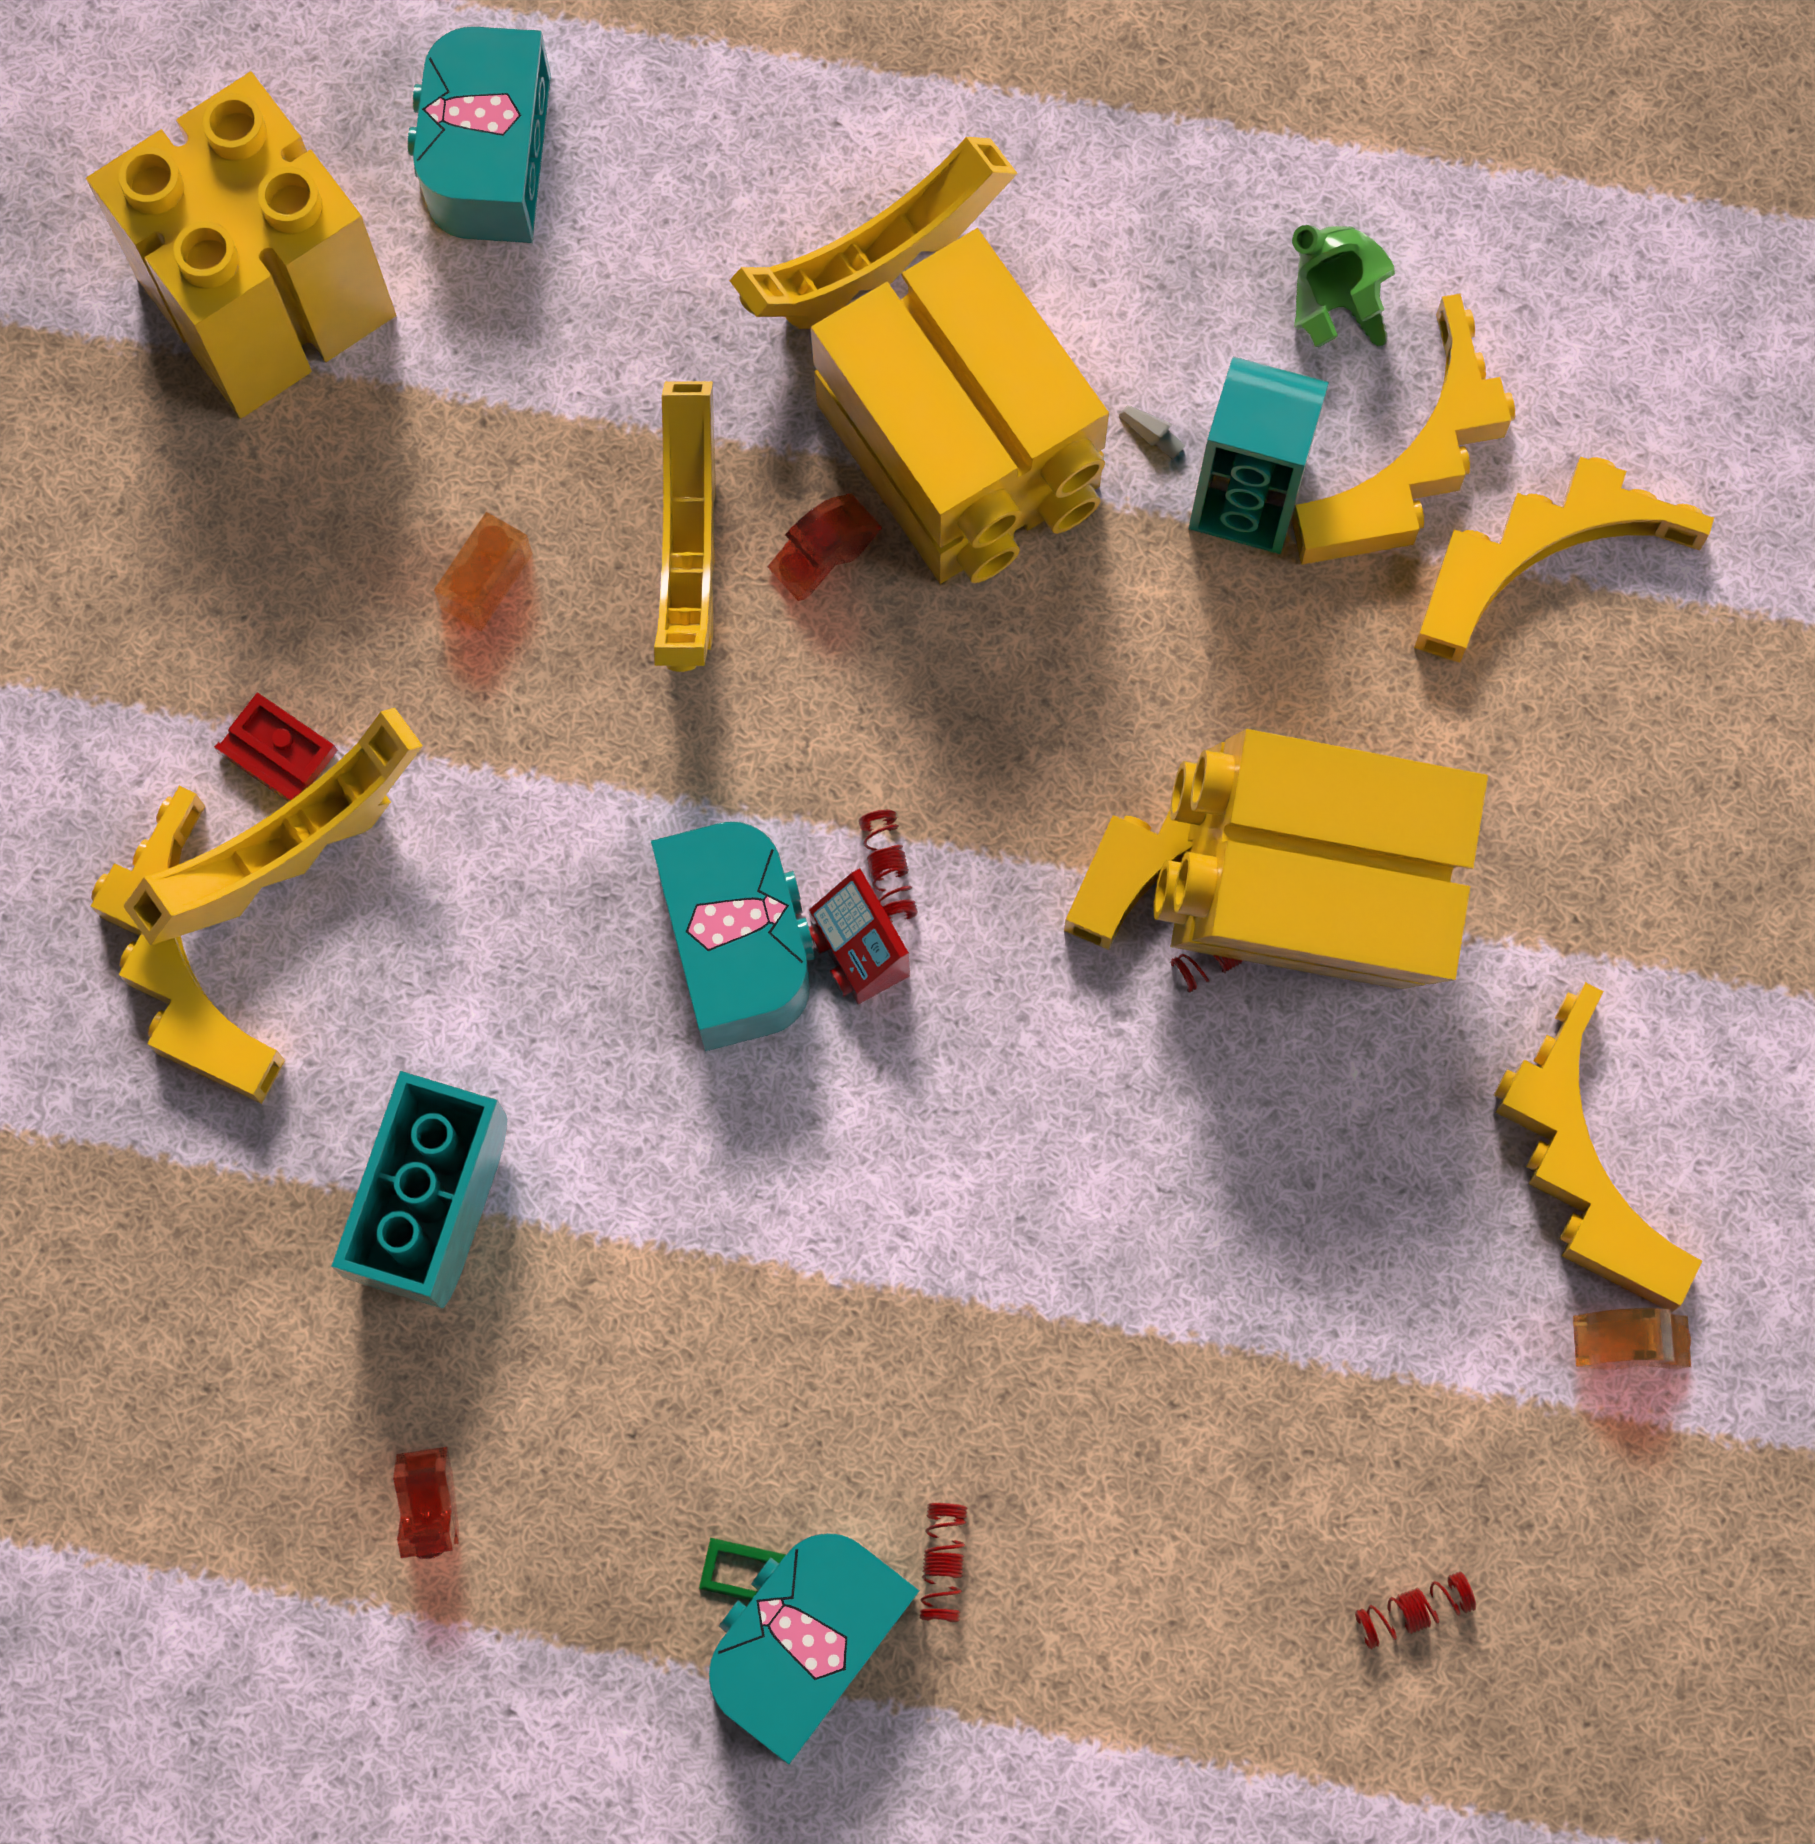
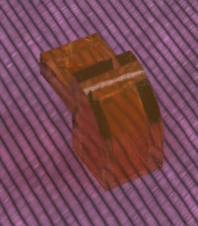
M1659 1308L1616 1309L1573 1316L1576 1367L1601 1370H1617L1637 1366L1668 1369L1691 1367V1336L1688 1327V1316L1671 1314L1670 1309Z

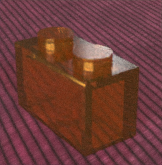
M485 512L434 589L441 609L482 632L533 555L527 534Z

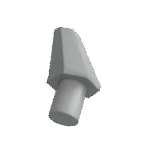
M1127 405L1119 414L1152 447L1156 444L1172 460L1185 447L1168 430L1172 426L1170 422L1130 405Z

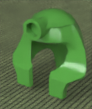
M1311 225L1298 227L1292 237L1293 247L1299 252L1300 256L1294 327L1297 331L1304 328L1310 334L1315 347H1321L1338 336L1328 312L1338 307H1345L1356 317L1357 323L1361 324V329L1365 330L1366 336L1370 337V341L1376 346L1385 345L1388 335L1385 331L1386 326L1382 316V311L1385 309L1380 299V288L1383 281L1395 275L1394 265L1387 253L1373 239L1351 226H1330L1321 230Z

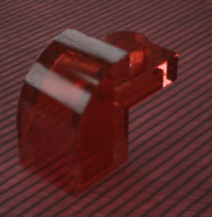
M852 494L832 497L811 509L785 534L789 539L788 542L767 567L797 601L805 600L816 590L835 565L850 563L859 557L882 527Z
M448 1446L396 1454L393 1480L400 1511L397 1542L401 1559L415 1556L419 1559H431L444 1552L453 1551L454 1544H459V1523Z

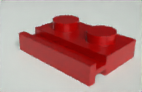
M258 692L229 727V733L222 742L218 741L214 746L218 754L288 802L313 784L338 751L330 741Z

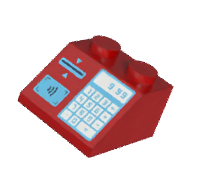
M861 868L851 872L809 909L810 921L812 923L809 926L813 946L819 954L828 951L836 965L835 968L830 970V974L843 997L852 993L857 1004H860L910 977L909 952Z

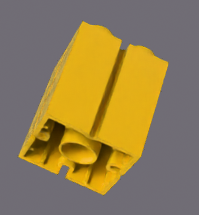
M252 71L176 119L186 142L184 145L174 146L164 131L160 129L85 178L136 279L183 343H187L194 358L240 419L312 372L302 349L303 344H313L326 363L397 316L362 215L311 149L306 150L301 135Z
M977 227L901 273L902 278L908 285V293L903 298L899 299L887 281L811 326L813 364L817 369L814 371L817 406L940 584L963 570L973 583L983 582L1004 570L1015 560L1020 552V548L1013 539L1014 532L1022 526L1028 531L1045 521L1053 533L1059 534L1080 524L1097 509L1101 502L1095 489L1100 487L1102 470L1105 466L1104 454L1101 450L1105 448L1109 411Z
M1244 729L1226 739L1225 742H1220L1207 750H1203L1197 763L1182 761L1178 768L1171 797L1170 817L1172 821L1191 824L1188 841L1193 842L1191 852L1187 851L1181 862L1170 860L1164 862L1155 892L1154 918L1174 923L1170 945L1172 948L1397 989L1454 981L1457 975L1471 886L1452 883L1451 876L1453 869L1456 867L1474 869L1488 775Z

